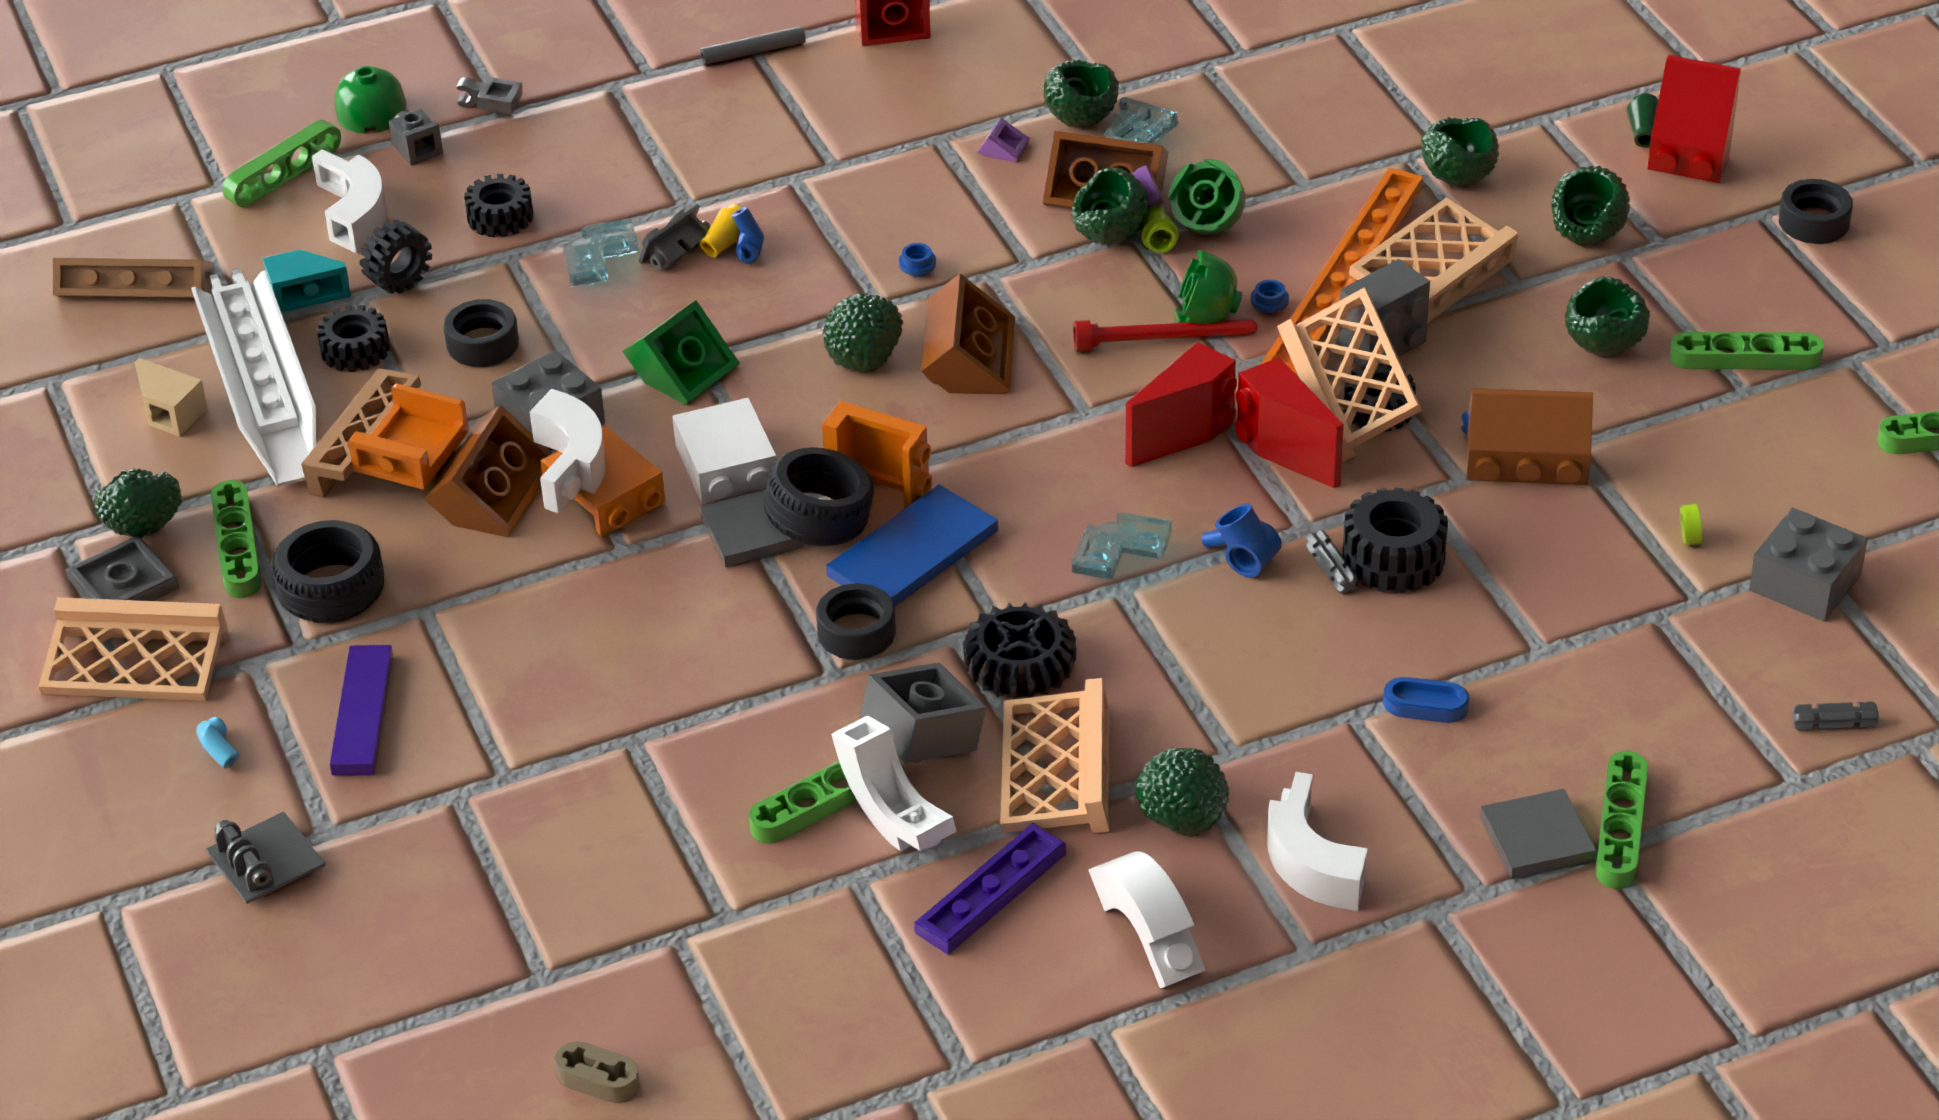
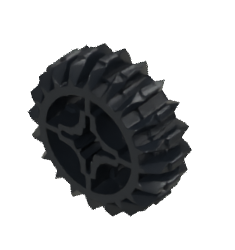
M1026 601L1021 607H1013L1008 602L1005 609L1001 610L992 606L990 614L980 613L978 621L970 623L969 630L963 641L964 665L972 678V682L980 683L983 691L994 689L997 698L1004 694H1011L1013 700L1018 695H1027L1030 698L1037 692L1048 695L1051 687L1061 688L1062 681L1070 678L1075 661L1077 660L1076 637L1074 636V631L1070 629L1067 619L1059 618L1056 610L1046 612L1042 604L1035 608L1028 607Z

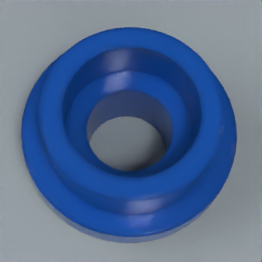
M912 243L905 246L902 254L899 256V268L904 273L914 277L924 276L936 267L935 254L928 245L923 243Z
M1263 280L1252 291L1251 304L1255 309L1265 314H1274L1288 306L1289 294L1281 282L1277 280Z

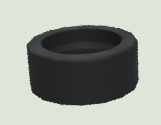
M1822 179L1798 180L1788 185L1782 192L1778 223L1786 234L1796 240L1814 244L1834 242L1842 238L1849 230L1853 199L1849 192L1839 184ZM1807 207L1821 208L1832 214L1815 215L1800 209Z
M476 299L464 302L453 308L445 317L444 334L446 348L450 356L460 364L472 367H486L498 364L511 357L518 348L517 319L512 308L503 302L492 299ZM479 328L500 330L486 337L471 338L464 336L469 331Z
M844 584L829 590L819 600L816 608L817 633L819 643L827 652L839 658L851 660L866 659L882 653L892 644L896 634L895 609L893 600L885 591L868 584ZM849 614H866L878 619L875 624L859 629L842 628L834 624L837 619Z

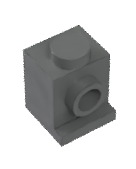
M422 109L412 112L401 111L394 119L389 120L392 144L410 165L443 154L439 124L436 121L432 122ZM419 139L426 143V145L417 148L414 145V141Z

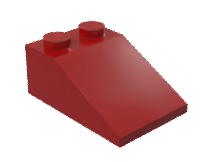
M1673 55L1667 56L1651 135L1648 170L1720 184L1730 157L1741 68Z
M1196 342L1126 402L1125 464L1133 467L1210 442L1223 430L1229 429L1236 418V360Z
M1280 357L1239 372L1238 390L1235 394L1238 404L1235 432L1242 443H1246L1261 458L1332 488L1341 486L1344 424Z

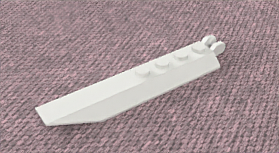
M241 269L232 270L233 284L227 286L222 285L218 274L210 275L212 295L196 287H192L191 290L238 427L278 487L304 481L305 476L301 464L317 445L316 406L266 270L262 271L251 285L248 281H245Z

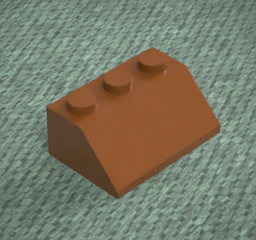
M1054 131L1042 203L1072 208L1077 192L1099 170L1108 167L1122 168L1128 171L1129 174H1132L1146 165L1150 169L1160 192H1162L1169 152L1162 145Z
M958 274L928 298L921 372L930 382L938 384L948 393H1007L1010 390L1015 316L962 274Z
M1471 388L1466 444V480L1588 485L1592 445L1593 392Z
M499 405L472 425L424 499L453 526L506 537L512 532L541 486L542 469L540 460L553 453L546 446L535 443L533 434L502 405Z

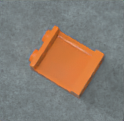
M396 383L391 389L393 407L372 434L356 431L348 440L353 471L425 490L469 432L466 405L460 399Z
M840 401L822 423L823 448L838 451L857 461L869 473L872 482L904 491L905 508L930 491L932 475L929 474L928 461L931 455V445L927 442V426L844 401Z
M606 426L601 427L606 459L603 481L594 494L579 490L574 498L575 501L594 516L596 532L601 537L623 527L665 502L663 472ZM557 451L540 460L542 475L563 453Z

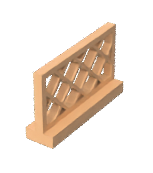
M1446 197L1351 265L1349 275L1359 280L1371 274L1367 271L1368 268H1382L1397 259H1400L1418 273H1420L1419 269L1439 270L1440 275L1437 277L1424 276L1430 281L1428 324L1513 260L1519 233L1509 226H1505L1498 231ZM1447 213L1458 220V223L1439 222V217ZM1417 233H1434L1435 240H1415V235ZM1441 234H1460L1461 241H1442ZM1467 234L1481 235L1487 240L1485 242L1468 241ZM1393 250H1409L1411 258L1391 257V252ZM1417 251H1436L1437 259L1418 258ZM1444 252H1463L1464 257L1462 259H1444Z
M1365 287L1297 325L1289 319L1277 326L1299 378L1344 424L1342 462L1356 456L1354 447L1422 411ZM1364 304L1366 310L1360 323L1345 321L1350 310ZM1323 325L1332 326L1325 342L1312 339L1310 332ZM1341 329L1356 331L1349 347L1335 345ZM1365 334L1379 337L1372 353L1358 350ZM1331 353L1345 355L1338 372L1325 369ZM1354 358L1368 360L1362 377L1348 374ZM1378 363L1392 366L1386 382L1372 379ZM1344 382L1358 385L1351 401L1338 399L1337 397ZM1368 387L1382 390L1375 407L1361 404ZM1391 393L1405 395L1407 404L1394 411L1385 409ZM1356 413L1370 414L1367 425L1353 432L1351 424Z
M57 597L54 608L57 621L38 686L41 694L206 701L220 642L226 641L228 626L221 604ZM65 636H85L87 638L86 641L70 651L63 645ZM110 638H126L128 642L110 653L102 645L103 642ZM151 639L167 640L169 642L153 654H150L143 647ZM192 641H208L207 647L193 656L184 648V646ZM96 648L103 658L84 669L77 659ZM134 650H137L144 659L128 670H125L118 661ZM177 651L185 661L169 672H166L159 662ZM69 664L78 672V674L67 681H53L55 673ZM109 666H112L119 674L108 683L96 682L93 679L95 675ZM150 668H153L161 676L150 684H138L134 680ZM192 669L199 675L197 687L179 686L175 682V680Z
M1103 679L1085 680V691L1004 701L1000 815L1002 832L1024 831L1032 823L1042 829L1089 823L1092 834L1109 832L1110 707ZM1079 707V711L1067 721L1057 715L1065 708ZM1034 713L1037 715L1025 726L1015 721L1016 714ZM1047 722L1057 727L1046 738L1035 733ZM1068 735L1079 740L1067 751L1056 746ZM1025 740H1028L1035 744L1036 747L1024 757L1014 751ZM1047 752L1058 758L1046 769L1035 764ZM1068 765L1079 771L1067 782L1056 777ZM1024 771H1028L1036 776L1023 788L1013 782ZM1047 783L1057 790L1043 801L1034 794ZM1067 797L1078 802V809L1059 811L1055 807ZM1024 802L1035 807L1028 815L1012 816V812Z

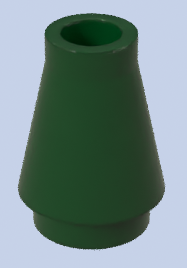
M1641 93L1634 96L1626 108L1634 134V142L1637 146L1643 148L1650 147L1658 98L1649 93Z

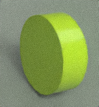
M1697 503L1682 505L1680 507V523L1684 544L1687 546L1702 544V527Z

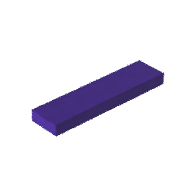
M352 645L349 647L330 759L331 775H375L393 660L392 645Z
M1032 823L914 922L915 934L949 955L1066 855V843Z

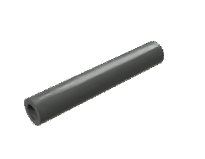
M799 26L700 48V55L703 64L708 65L804 44L806 38L803 27Z

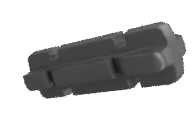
M1320 529L1315 533L1310 532L1306 537L1308 540L1306 547L1315 557V560L1327 577L1333 581L1332 584L1341 594L1355 591L1358 587L1356 583L1358 576L1349 567L1348 562L1335 544L1332 543L1327 533Z
M1873 701L1857 702V706H1853L1852 702L1816 704L1817 708H1812V704H1797L1792 710L1793 726L1797 730H1812L1813 725H1817L1818 729L1854 728L1856 723H1858L1859 728L1874 727L1877 725L1879 718L1877 705Z

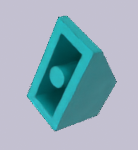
M300 249L262 258L264 270H266L281 313L351 297L345 262Z

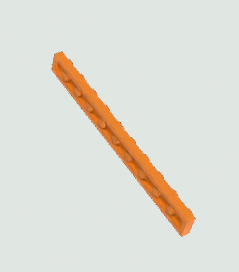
M1388 167L1290 319L1295 325L1340 301V290L1357 281L1349 275L1350 266L1392 237L1422 190L1423 176ZM1323 325L1310 332L1312 339L1325 342L1332 326ZM1280 334L1261 364L1280 357L1298 376Z

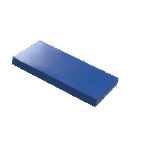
M939 484L826 565V573L829 578L840 585L853 583L873 585L885 591L893 600L895 607L997 532L998 519Z

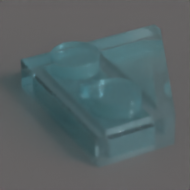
M1122 97L1119 101L1120 111L1118 114H1113L1110 121L1111 126L1106 129L1103 137L1153 144L1178 125L1177 112Z

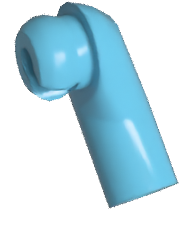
M211 717L208 721H202L197 726L196 734L205 751L222 768L226 769L232 766L240 754L224 738L227 734V726L224 721L219 717Z

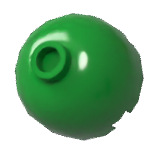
M361 66L349 72L340 80L334 94V107L338 123L346 130L355 133H365L364 128L376 127L377 132H382L390 129L389 120L394 119L399 112L406 111V98L399 80L389 71L372 66Z
M1212 158L1203 159L1204 162H1198L1194 165L1190 163L1177 173L1169 189V199L1171 200L1174 217L1189 231L1204 236L1218 235L1230 229L1240 219L1245 207V191L1238 175L1228 165Z
M1201 250L1197 251L1199 260L1192 258L1179 290L1178 297L1183 299L1184 304L1183 311L1175 308L1174 316L1176 323L1211 324L1225 320L1229 312L1234 314L1237 312L1241 303L1242 292L1237 290L1238 281L1234 269L1225 260Z

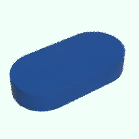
M1399 677L1390 680L1385 685L1383 705L1389 713L1398 717L1452 723L1463 719L1467 715L1469 694L1464 687L1452 682Z

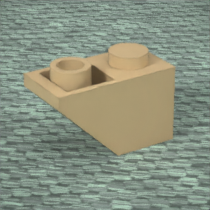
M141 358L134 362L148 426L180 437L208 410L201 379Z

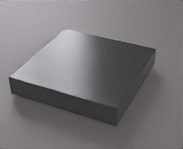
M766 489L700 506L701 518L725 567L803 547L801 542L784 535L768 519L764 509Z
M139 536L130 538L66 569L68 580L85 599L154 601L179 589L177 577Z
M1565 789L1481 806L1480 818L1511 879L1595 861L1596 849Z

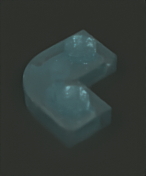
M631 218L585 226L581 228L582 236L576 238L570 244L564 243V261L570 285L573 287L608 281L604 258L620 257L625 254L639 252L638 240Z
M1117 513V521L1104 523L1097 527L1089 524L1084 530L1073 556L1072 573L1112 579L1122 553L1162 559L1172 534V521L1135 514Z

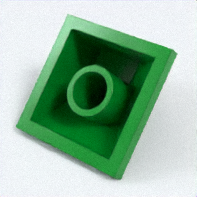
M697 300L666 319L622 351L645 384L684 405L740 364Z

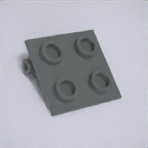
M284 811L242 832L235 822H229L228 820L220 821L214 829L216 844L206 848L207 854L246 904L326 866L322 858Z

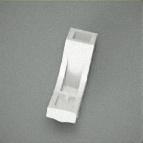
M321 149L312 156L316 184L342 197V199L325 210L329 240L354 253H358L368 245L365 242L368 236L371 239L376 236L373 230L377 227L382 230L383 223L386 221L387 212L381 176L377 168L361 155H357L348 162Z
M551 389L530 411L534 442L563 453L540 478L544 509L559 513L570 500L577 496L579 490L592 494L596 492L605 475L606 459L602 428L594 411L581 400Z
M866 716L832 734L841 768L855 798L875 828L896 849L903 851L913 846L921 851L938 845L942 839L957 832L953 816L926 801L910 783L899 761L890 728Z
M1295 772L1291 789H1283L1281 801L1270 800L1267 848L1272 865L1280 877L1303 896L1327 906L1358 911L1366 880L1368 848L1328 841L1320 837L1309 827L1307 820L1312 805L1313 774Z
M1136 851L1088 870L1104 911L1117 908L1127 916L1134 926L1160 988L1206 971L1189 929L1195 926L1190 913L1169 876L1153 858L1143 852Z

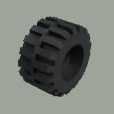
M1394 487V490L1381 488L1377 489L1376 493L1367 492L1361 495V500L1355 499L1350 504V509L1346 510L1342 555L1348 562L1349 567L1358 576V580H1362V585L1368 588L1374 586L1378 588V591L1386 593L1388 590H1394L1396 593H1405L1407 589L1412 591L1422 589V584L1430 585L1435 581V576H1440L1443 571L1448 532L1447 516L1444 515V509L1440 505L1434 504V499L1429 496H1420V492L1415 490L1409 492L1404 491L1403 488Z

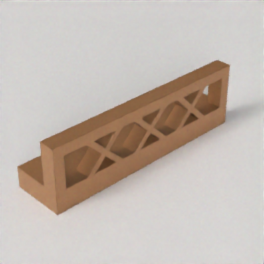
M53 258V296L194 298L191 288L196 287L205 291V273H213V262L198 259Z
M377 369L302 462L301 466L310 495L324 498L337 480L346 481L353 472L348 440L356 431L371 435L393 407L391 393L393 386L398 383L418 389L421 386L419 375Z

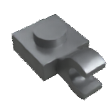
M463 77L456 86L457 90L467 92L462 93L457 101L459 106L470 108L477 103L478 109L489 110L495 113L512 114L523 94L522 82L488 77L485 83Z

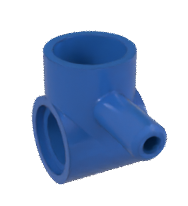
M1242 504L1229 510L1217 520L1215 526L1218 530L1205 532L1202 535V543L1206 548L1227 544L1225 556L1228 564L1235 572L1248 578L1256 577L1282 547L1281 538L1277 531L1271 525L1260 521L1251 504Z

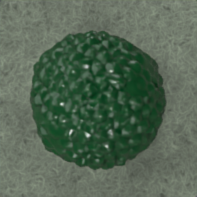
M1077 59L1057 64L1056 67L1051 68L1049 73L1045 75L1043 91L1045 105L1066 126H1073L1075 128L1093 126L1107 117L1110 111L1114 110V104H1116L1119 94V81L1114 71L1107 65Z
M1448 117L1447 119H1441L1429 126L1421 139L1423 161L1434 177L1449 184L1451 187L1468 186L1471 183L1478 182L1480 179L1482 180L1495 168V164L1498 162L1497 157H1499L1497 135L1490 128V124L1480 118L1457 119Z
M1593 166L1588 168L1579 167L1562 175L1554 188L1553 200L1551 202L1553 222L1556 224L1555 230L1559 231L1562 237L1577 245H1594L1615 236L1624 227L1630 211L1629 192L1626 190V184L1622 183V178L1617 177L1616 173L1601 166L1595 168Z
M1108 167L1099 170L1077 192L1074 198L1071 216L1073 217L1076 231L1081 232L1082 235L1094 243L1100 242L1102 245H1113L1132 238L1143 227L1142 222L1146 219L1148 196L1145 187L1133 174H1129L1128 171L1122 168Z
M1611 276L1597 277L1592 279L1591 282L1585 283L1570 297L1569 304L1566 307L1565 326L1567 327L1568 334L1581 348L1596 355L1614 356L1615 354L1623 353L1630 347L1635 346L1637 342H1640L1648 330L1650 310L1646 306L1645 299L1637 291L1629 287V284H1624L1621 279H1615Z
M867 293L854 294L836 304L826 316L822 333L825 348L829 352L830 358L834 359V363L852 371L866 372L874 371L887 362L903 331L901 327L903 325L902 315L898 312V307L893 305L892 301H887L885 297Z
M131 468L129 471L122 470L119 476L113 477V480L108 485L96 491L94 509L97 512V517L101 519V522L107 528L113 530L116 534L129 537L139 536L141 538L151 536L153 532H159L161 528L165 527V524L178 511V506L182 503L179 481L167 472L153 475L151 471L141 470L140 468L137 470Z
M1169 748L1162 751L1145 764L1141 774L1136 779L1135 797L1138 799L1140 810L1155 823L1184 836H1198L1200 833L1210 830L1217 823V820L1221 818L1222 812L1226 810V804L1229 802V787L1227 786L1228 782L1225 780L1224 772L1220 770L1217 763H1214L1212 756L1196 748Z

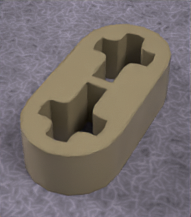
M578 1041L563 1045L555 1055L557 1078L562 1085L570 1089L614 1103L626 1102L638 1093L640 1088L638 1068L636 1063L627 1056Z

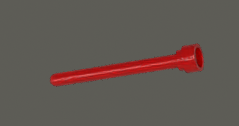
M1253 319L1222 320L1211 324L1185 322L1098 327L1097 323L1091 324L1090 320H1079L1073 322V342L1076 352L1091 351L1092 347H1098L1101 342L1247 335L1255 333L1258 325Z

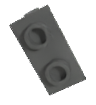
M697 204L687 212L679 211L671 218L667 226L661 230L655 228L649 232L642 241L644 247L639 262L643 263L650 258V263L655 269H667L686 254V250L679 243L689 252L698 247L700 241L705 237L710 228V224L707 221H700L696 217L700 206Z

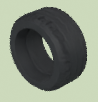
M801 448L782 455L773 464L769 472L765 491L764 509L771 523L791 539L814 546L839 545L853 540L866 527L874 497V486L869 473L851 457L826 448ZM804 493L820 494L833 500L817 499Z
M325 520L307 524L286 536L274 552L272 570L278 598L286 610L301 619L321 623L349 619L369 608L378 599L383 590L384 570L379 545L370 532L356 524L339 520ZM329 565L351 567L349 570L331 577L316 578L305 576L317 568Z

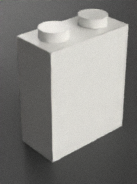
M749 398L672 416L675 446L701 504L766 489L769 472L776 462V454Z

